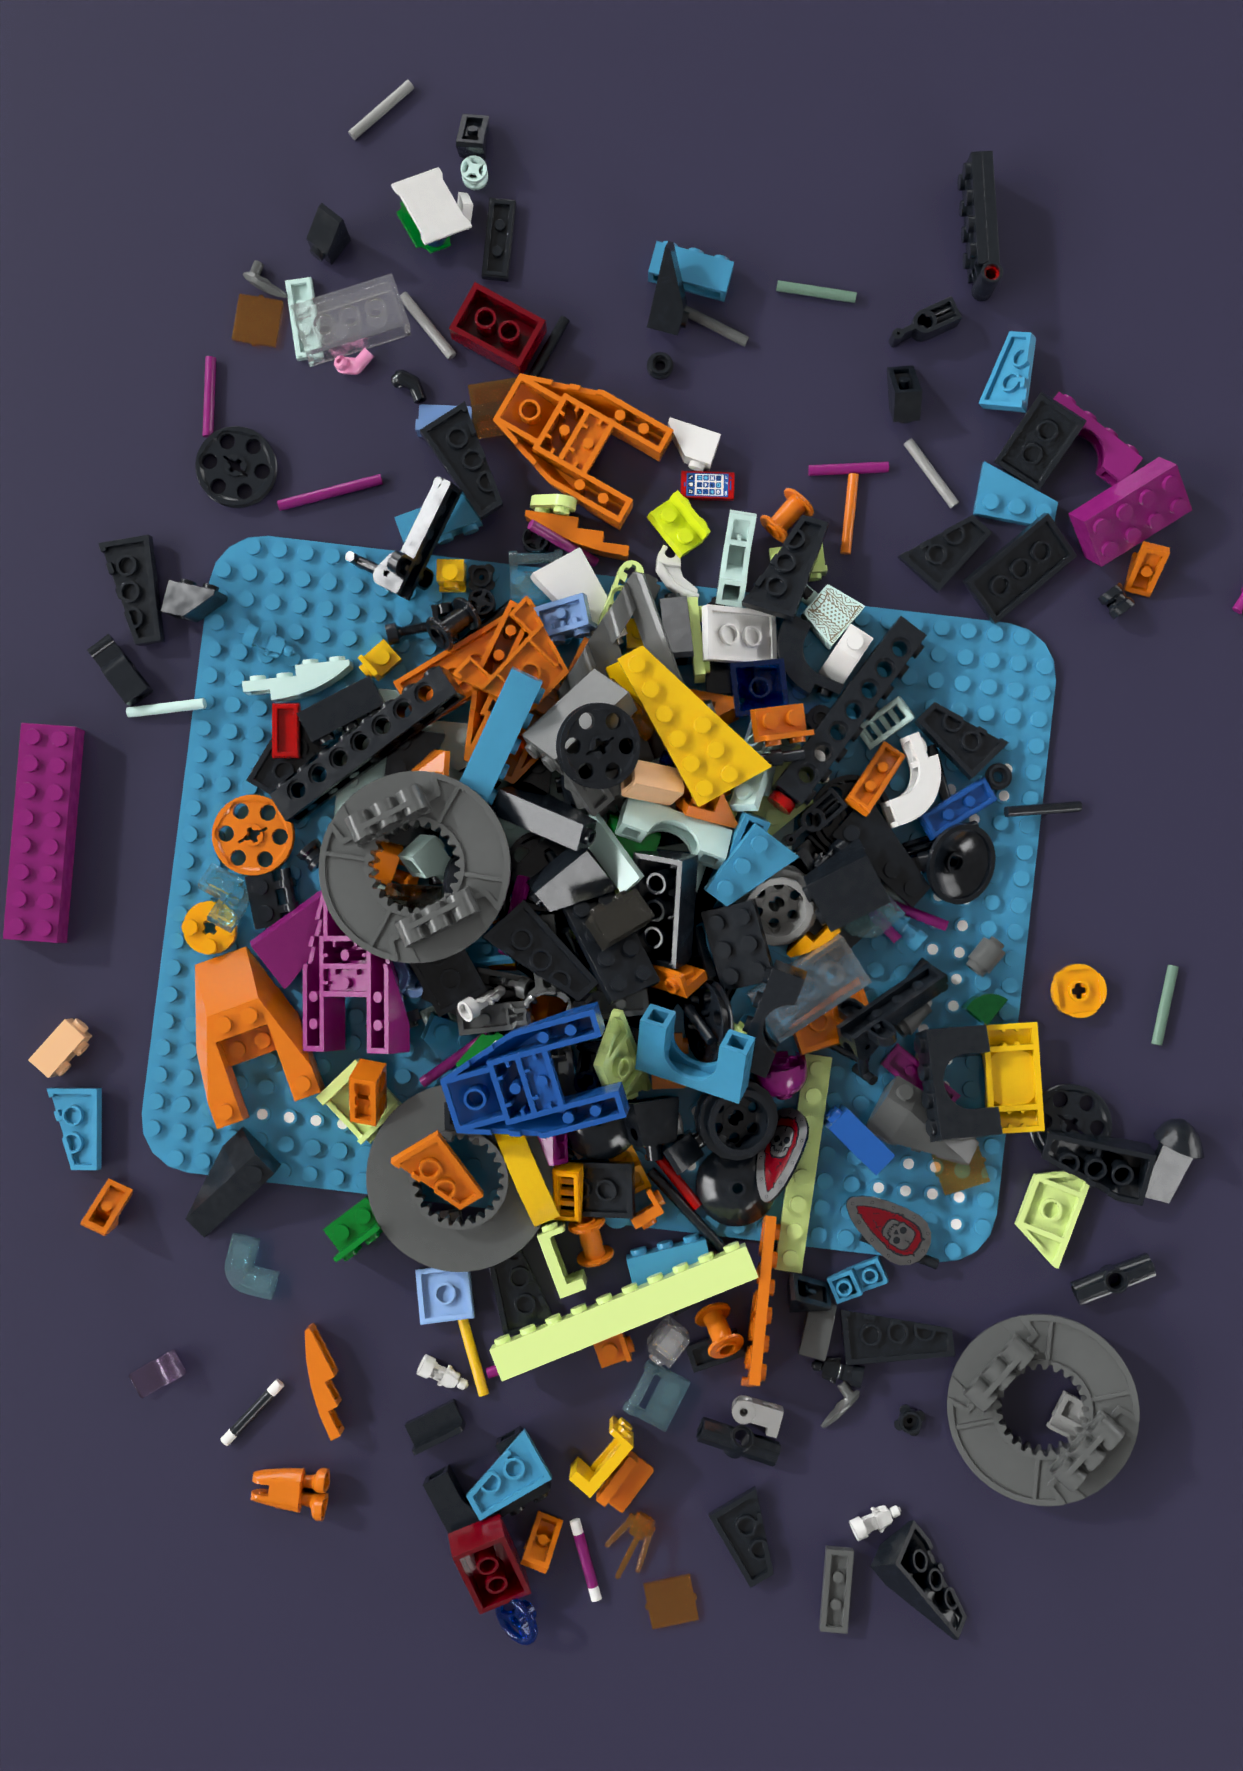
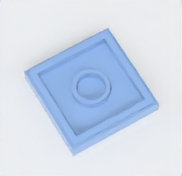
M435 1268L415 1270L420 1325L475 1318L471 1271L451 1272Z

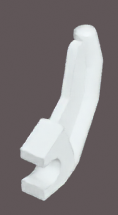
M663 545L656 559L655 571L670 592L680 593L681 597H698L699 599L698 589L682 575L681 558L676 554L673 558L667 557L665 553L668 547Z

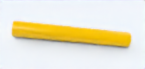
M457 1320L479 1397L489 1394L469 1320Z

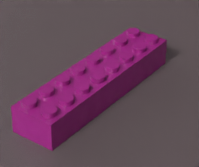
M21 723L3 939L67 943L85 730L80 728Z

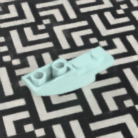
M345 656L330 657L329 662H319L318 659H306L302 661V664L295 665L296 676H293L291 672L276 674L277 678L266 679L265 675L250 676V681H242L243 692L248 696L271 694V700L275 703L302 699L316 694L344 678L354 669L353 663L349 659L346 660Z
M750 720L744 740L758 754L770 753V750L778 749L779 745L765 747V742L754 743L752 722ZM776 766L770 767L734 788L729 804L733 812L759 810L762 797L769 796Z

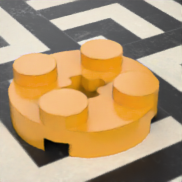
M205 901L194 905L187 912L181 928L186 942L192 949L199 953L211 955L222 953L234 944L238 935V920L234 911L226 904ZM215 921L217 924L215 930L217 932L215 934L211 932L206 934L204 931L206 929L205 923Z
M1071 964L1055 973L1050 992L1052 1001L1059 1012L1070 1017L1085 1018L1096 1013V1010L1104 1003L1107 996V987L1104 978L1092 967L1085 964ZM1077 983H1079L1080 987H1085V993H1081V998L1077 999L1076 994H1072V989L1075 988Z

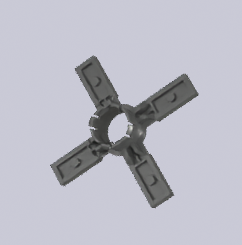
M555 913L538 915L558 937ZM534 974L535 987L528 993L524 1001L497 1002L493 1005L490 1004L481 1010L479 1017L470 1022L461 1017L458 1007L456 1008L459 1036L514 1030L536 1022L532 1013L533 1004L538 1003L535 998L541 995H555L557 993V997L561 998L565 1003H569L566 1010L598 1002L603 1019H609L613 1009L623 1010L625 1017L643 1015L650 1002L648 988L609 1005L602 990L587 993L579 1002H576ZM571 1045L550 1050L563 1095L568 1096L578 1093L574 1087L576 1070Z

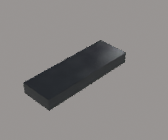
M489 198L482 279L505 282L509 280L516 200Z

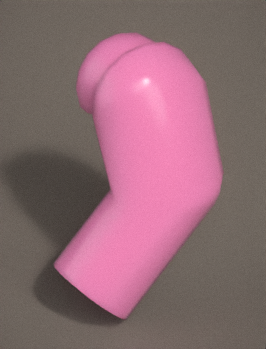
M364 347L356 358L344 357L343 355L337 356L334 360V366L342 374L358 375L375 356Z

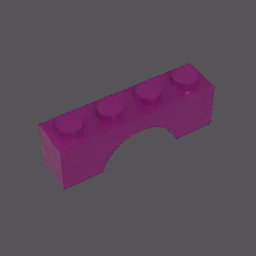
M1058 392L1053 398L1087 420L1077 436L1088 440L1097 453L1098 465L1095 474L1113 486L1134 471L1143 459L1134 446L1122 442L1114 430L1103 427L1097 422V418L1091 412L1083 411L1079 408L1071 396Z

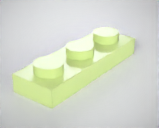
M688 597L687 603L694 651L692 661L694 684L705 683L706 673H710V661H703L700 622H702V606H698V597Z

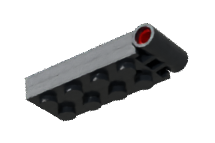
M993 151L971 152L967 162L963 163L962 174L958 175L957 181L958 191H962L963 198L959 203V215L964 217V226L961 228V242L965 243L966 246L962 265L963 269H967L968 283H974L971 288L972 296L977 301H986L990 298L1000 281L1003 269L1000 265Z

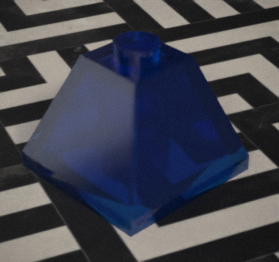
M784 658L729 664L735 718L751 716L750 710L789 705Z

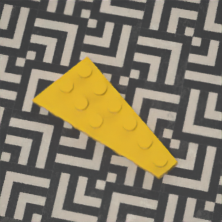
M643 645L617 659L697 807L706 804L772 767Z

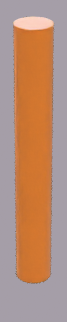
M856 473L848 474L840 551L841 554L850 555L852 548L859 474Z

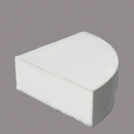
M458 192L457 205L462 214L471 223L473 211L471 198L468 193Z

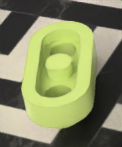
M563 494L532 495L530 501V508L534 511L569 516L570 512L576 511L577 505L576 498Z

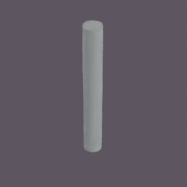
M406 80L348 131L352 139L356 140L414 89L413 84Z
M403 292L398 299L448 360L453 359L457 353L407 292Z
M912 438L904 443L905 448L950 509L956 506L959 501L915 441Z

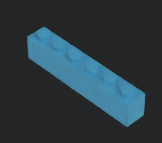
M513 666L460 779V782L474 790L490 805L493 804L498 790L494 788L498 778L504 780L510 767L509 764H506V760L510 753L516 754L522 741L517 738L521 728L527 730L533 718V714L529 713L533 702L539 704L545 692V689L541 688L542 680Z

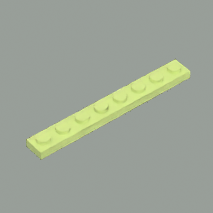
M805 1054L807 1080L799 1090L797 1110L807 1118L809 1137L797 1168L785 1187L780 1221V1237L776 1249L778 1259L777 1266L774 1268L775 1270L802 1273L832 1065V1057L815 1054Z

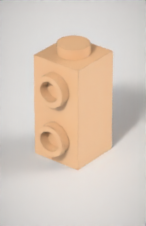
M638 760L632 773L620 783L623 797L670 806L682 796L685 788L677 768Z
M73 1018L64 1019L28 1060L48 1078L57 1075L59 1077L62 1076L71 1067L69 1063L75 1055L80 1056L89 1047L87 1042L92 1035L87 1031L89 1029L88 1026L78 1018L75 1020Z

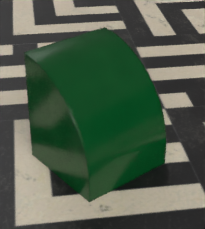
M981 993L969 998L961 1008L981 1024L988 1025L1008 999L997 994Z

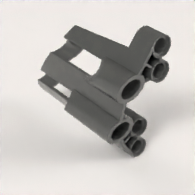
M632 572L557 691L559 700L593 669L609 678L606 667L618 662L617 659L623 656L617 638L632 615L644 647L684 684L644 573ZM711 700L704 701V703H705L713 712H715V709H714V706H713L712 701H711ZM643 711L631 716L640 736L641 747L638 760L652 762L654 759H658L668 753L646 712ZM618 768L605 770L606 776L610 779L614 778L618 773ZM621 784L608 788L613 797L621 794ZM571 791L577 809L585 808L577 795Z

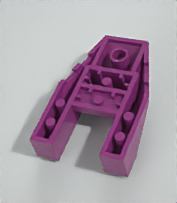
M321 893L315 920H318L315 936L310 937L308 947L312 948L308 964L303 965V1051L328 1052L345 1050V997H366L367 1053L394 1054L410 1052V1023L393 961L371 954L350 940L332 918Z

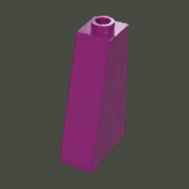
M321 890L250 941L253 950L284 989L291 984L302 970L303 965L309 960L312 947H308L310 937L315 936L318 920H315L322 893Z

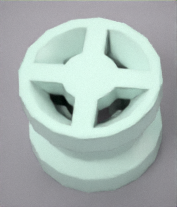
M476 155L466 157L462 161L461 174L464 185L471 190L482 189L488 182V171L485 161Z

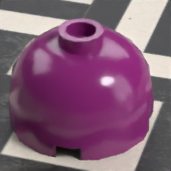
M788 1051L776 1052L767 1077L764 1078L754 1074L756 1083L767 1090L771 1096L779 1100L791 1098L793 1094L797 1093L804 1086L807 1080L805 1055L800 1056L799 1052L795 1051L796 1056H788Z

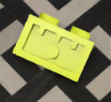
M678 490L672 494L669 500L651 511L647 516V519L679 558H682L702 544L711 532L706 521L699 517L691 507L689 500L682 496Z

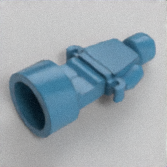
M248 624L241 644L251 648L255 646L265 650L264 656L279 658L282 653L287 657H291L295 653L293 647L285 646L286 640L275 631L270 636L260 631L259 627Z
M888 909L880 912L907 943L906 946L912 951L916 952L927 939L928 935L921 929L917 930L908 923L911 920L909 916L906 917L900 912H896L892 916V912Z

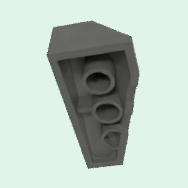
M896 1076L885 1086L865 1125L877 1138L893 1146L902 1145L911 1148L915 1152L920 1153L923 1151L934 1154L937 1158L966 1166L969 1165L979 1144L975 1138L930 1142V1136L926 1132L927 1111L922 1104L923 1091L900 1076Z

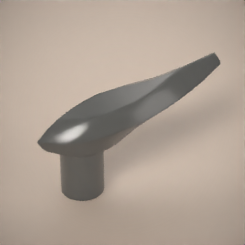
M255 260L250 272L243 273L244 278L256 288L277 297H288L284 291L273 285L268 279L260 276L264 264L260 261Z
M843 1381L837 1386L844 1398L836 1403L835 1408L825 1418L821 1425L823 1428L835 1422L859 1398L860 1391L855 1390L853 1392L847 1381Z

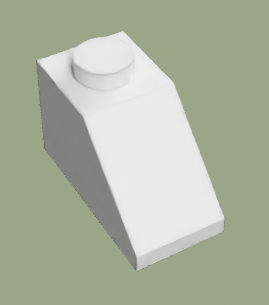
M670 417L668 427L674 430L673 442L683 462L689 464L688 467L694 471H710L721 434Z
M850 624L818 673L843 684L870 645L873 637Z

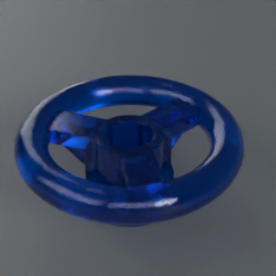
M517 1598L512 1599L507 1603L515 1607L511 1611L503 1610L504 1605L495 1608L499 1624L511 1639L522 1645H530L535 1642L538 1636V1627L535 1620L536 1610L529 1601ZM508 1622H511V1624L518 1629L519 1633L516 1632Z

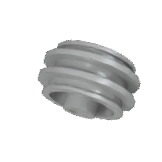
M787 865L735 901L737 903L755 898L757 907L762 908L760 919L768 945L790 944L802 938L814 925L816 919L814 911L818 907L814 901L808 902L802 890L806 886L803 878L806 874L796 866ZM794 890L800 893L799 897L795 899L790 897V893ZM776 896L781 897V898L776 899V900H775V903H770V902H769V901H774V898H775ZM790 910H796L791 917L787 916ZM772 918L779 920L778 923H769Z

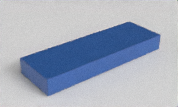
M984 776L930 808L917 819L929 840H933L947 828L963 822L997 801L998 798Z

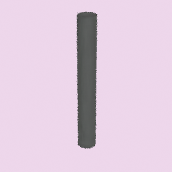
M686 305L685 311L690 312L689 319L743 347L746 346L750 337Z

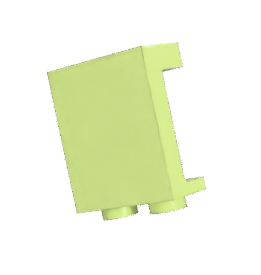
M358 1058L316 1098L322 1105L326 1104L359 1139L357 1141L360 1144H363L366 1140L371 1144L379 1128L402 1103L387 1088V1107L377 1126L350 1122L349 1077L360 1060Z
M552 1219L543 1223V1226L539 1228L537 1238L561 1299L585 1290L587 1277L584 1269L568 1274L554 1235L565 1231L566 1221Z

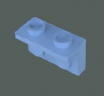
M579 593L533 607L555 646L564 644L566 642L565 639L588 637L590 632L595 631L597 628V624L591 619L588 598L585 593Z

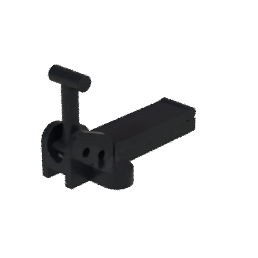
M436 477L401 552H392L379 565L359 556L353 551H348L345 559L358 568L372 573L374 582L379 586L410 601L416 587L421 590H427L433 582L434 573L426 566L463 490L446 479Z
M927 963L866 1006L854 998H845L838 1003L839 1017L844 1020L836 1026L839 1043L846 1050L852 1049L857 1059V1063L852 1067V1072L870 1085H874L877 1082L878 1077L869 1070L868 1058L879 1046L888 1047L897 1041L896 1028L894 1027L896 1024L948 989L947 974Z

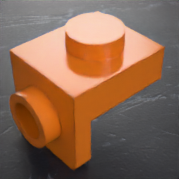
M651 1187L646 1188V1193L652 1203L636 1212V1216L630 1219L635 1229L641 1226L643 1229L649 1228L657 1222L656 1217L664 1213L662 1205L666 1204L658 1189L653 1191Z

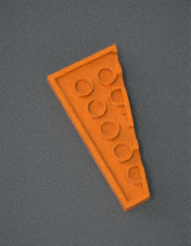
M766 1215L762 1221L759 1244L761 1262H758L756 1268L759 1277L756 1278L758 1290L756 1289L755 1293H753L748 1327V1341H752V1345L750 1347L747 1346L744 1363L745 1369H748V1376H742L741 1386L757 1387L760 1386V1382L766 1379L767 1364H762L763 1353H768L770 1336L765 1335L766 1325L771 1324L772 1307H768L769 1296H773L775 1290V1279H771V1270L776 1268L778 1252L773 1251L774 1240L779 1241L780 1224H776L777 1217Z

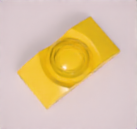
M1038 1022L986 1025L990 1052L982 1054L985 1077V1108L999 1106L1003 1134L1045 1131Z

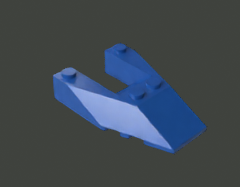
M598 1002L572 1008L514 1029L442 1077L440 1083L456 1133L479 1135L508 1134L512 1137L524 1135L549 1138L627 1117L630 1107L622 1081L564 1096L551 1057L550 1050L598 1038L603 1035L606 1028Z

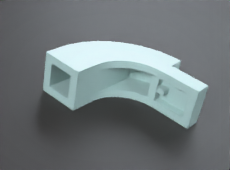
M730 510L718 580L716 604L743 607L742 600L746 590L749 558L757 517L755 513Z

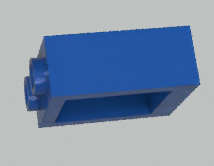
M842 1104L839 1107L834 1105L824 1115L826 1120L823 1124L875 1175L895 1157Z

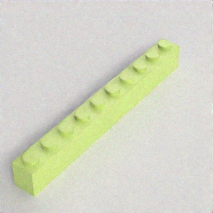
M738 1241L732 1242L723 1247V1252L714 1255L713 1251L699 1256V1261L691 1265H688L687 1262L680 1263L672 1268L673 1272L663 1275L662 1272L649 1276L647 1278L648 1282L637 1286L635 1282L621 1288L622 1293L614 1296L611 1293L604 1294L596 1298L597 1303L586 1306V1303L579 1304L570 1309V1314L561 1317L560 1313L546 1318V1323L536 1327L535 1324H530L521 1328L518 1335L510 1337L509 1334L496 1338L494 1340L495 1344L491 1346L489 1351L501 1381L759 1278L746 1244H739Z

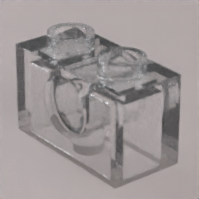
M667 1314L647 1339L648 1352L650 1353L649 1358L659 1366L665 1364L670 1368L690 1343L688 1330Z

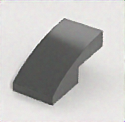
M831 1303L832 1309L828 1311L806 1312L798 1354L822 1361L826 1360L837 1304Z

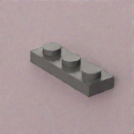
M826 1545L819 1621L820 1632L848 1633L854 1559L853 1548Z

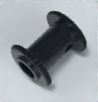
M461 597L454 599L452 603L454 610L442 619L429 617L426 620V629L429 636L443 650H451L454 647L453 637L465 628H469L472 631L480 628L481 621L478 612L469 601Z

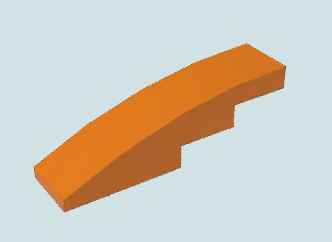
M525 510L527 522L533 519L590 553L628 561V545L604 542V531L579 528V517Z
M312 1323L305 1330L308 1374L320 1418L332 1441L340 1437L345 1429L334 1409L342 1399L331 1380L339 1370L315 1323Z

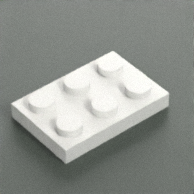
M710 604L702 606L703 661L763 666L777 665L776 616L750 608Z

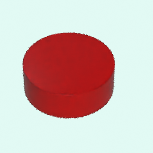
M773 790L767 798L775 808L784 814L790 815L795 808V803L778 790Z

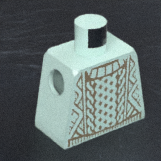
M828 584L819 594L807 585L801 601L808 607L802 613L801 619L812 623L810 630L829 650L865 606Z

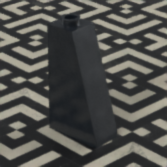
M524 782L498 790L493 809L498 818L575 851L588 848L594 842L597 820L535 785Z

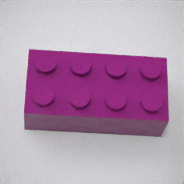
M1158 457L1068 514L1085 558L1102 567L1192 511V507L1177 464Z

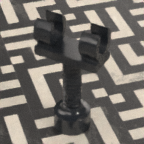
M452 602L431 605L433 617L439 619V617L446 616L453 611ZM396 622L385 624L389 645L399 644L403 636L427 632L425 622L405 627L397 626ZM459 634L453 637V641L460 639Z

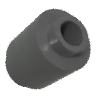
M993 936L990 939L983 937L968 956L969 960L966 965L983 978L986 973H991L1005 955V952L1002 950L1004 945Z

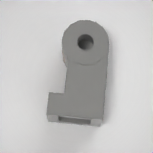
M746 1395L738 1396L733 1400L731 1409L736 1422L740 1424L753 1423L765 1427L766 1436L777 1438L784 1414L783 1406Z

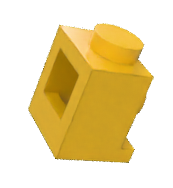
M437 559L436 581L439 585V592L466 593L467 566L464 559Z

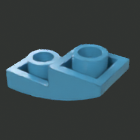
M879 1255L827 1277V1281L837 1304L861 1296L867 1290L887 1284L889 1278Z

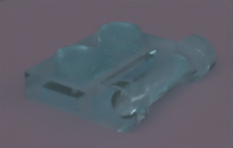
M563 549L549 553H517V551H509L510 599L522 600L525 596H528L531 600L549 599L532 582L530 576L535 571L518 572V564L552 563L563 557Z
M647 1360L643 1367L645 1371L630 1400L625 1402L622 1409L629 1415L638 1417L666 1432L690 1385V1381L653 1361ZM654 1375H658L661 1379L648 1405L643 1409L639 1405Z

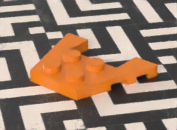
M525 596L509 613V616L529 636L492 675L469 655L452 673V676L498 698L513 666L543 681L541 688H544L545 692L539 702L540 704L569 673V670L547 634L544 624L532 606L531 600L528 596ZM533 702L529 713H532L539 704Z

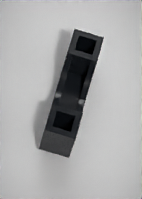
M777 959L773 968L769 966L766 968L761 981L766 983L763 993L757 991L752 1007L757 1008L754 1017L748 1015L742 1030L747 1032L746 1035L756 1037L750 1072L764 1078L767 1077L778 1044L767 1031L766 1017L778 1007L796 1004L807 975V971Z

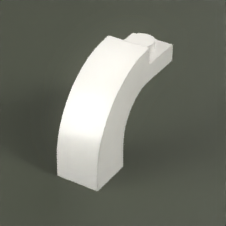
M919 732L899 739L910 769V780L906 790L900 796L880 803L885 820L890 828L911 822L924 814L934 802L940 787L941 766L938 754L928 757L926 742Z

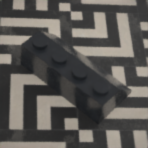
M678 851L633 852V861L644 877L631 888L630 922L653 965L672 969L682 967L692 961L698 855Z

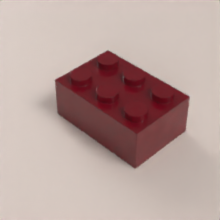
M474 282L451 323L449 331L452 340L519 375L525 372L547 332L546 320Z
M500 1513L448 1534L453 1561L479 1614L531 1594L525 1566L520 1564L521 1558Z

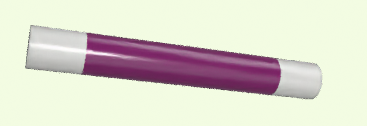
M575 1518L570 1521V1526L591 1601L597 1602L602 1599L580 1518Z

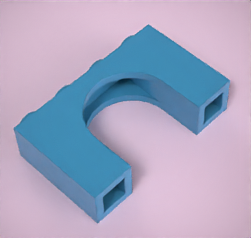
M650 1003L640 1019L635 1069L739 1104L748 1087L756 1037L729 1029L719 1046L717 1061L710 1063L696 1061L684 1054L675 1042L676 1011Z

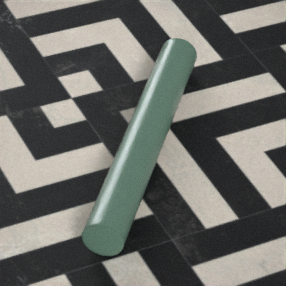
M778 280L776 288L778 292L855 303L857 292L780 280Z
M1167 966L1151 1041L1152 1044L1161 1046L1163 1044L1179 969L1177 966Z

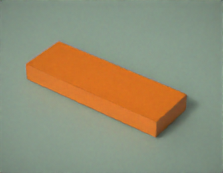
M883 741L844 802L867 817L906 755L886 741Z

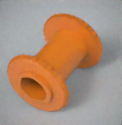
M792 488L784 490V496L787 500L772 517L767 515L760 517V522L764 529L782 543L788 537V529L794 525L802 514L810 517L814 514V509L810 502Z
M582 1217L581 1222L570 1221L568 1224L569 1231L579 1235L583 1249L577 1256V1263L580 1266L588 1268L597 1267L607 1263L613 1257L614 1251L612 1247L603 1245L600 1228L603 1227L602 1225L606 1221L605 1218Z
M724 1302L709 1304L699 1310L695 1316V1323L701 1327H706L712 1344L708 1347L707 1352L710 1357L716 1359L733 1355L744 1344L742 1335L732 1334L726 1320L731 1309Z

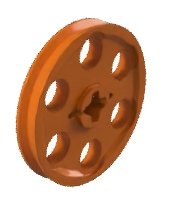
M244 795L227 803L216 816L212 828V842L217 856L229 869L243 875L254 876L275 871L288 859L295 841L293 823L284 820L272 799L261 795ZM239 804H245L249 809V813L244 819H238L235 816L234 810ZM267 805L273 806L276 811L275 817L269 821L264 820L261 815L262 809ZM230 826L234 831V836L230 841L225 842L220 838L219 833L223 827ZM251 828L254 831H262L257 836V842L254 840H244L240 843L241 840L246 839L250 835L249 830ZM278 829H283L288 834L287 841L281 845L275 843L273 835ZM237 850L243 851L246 855L245 862L240 866L232 862V854ZM263 852H269L273 857V862L268 867H263L259 864L258 858Z

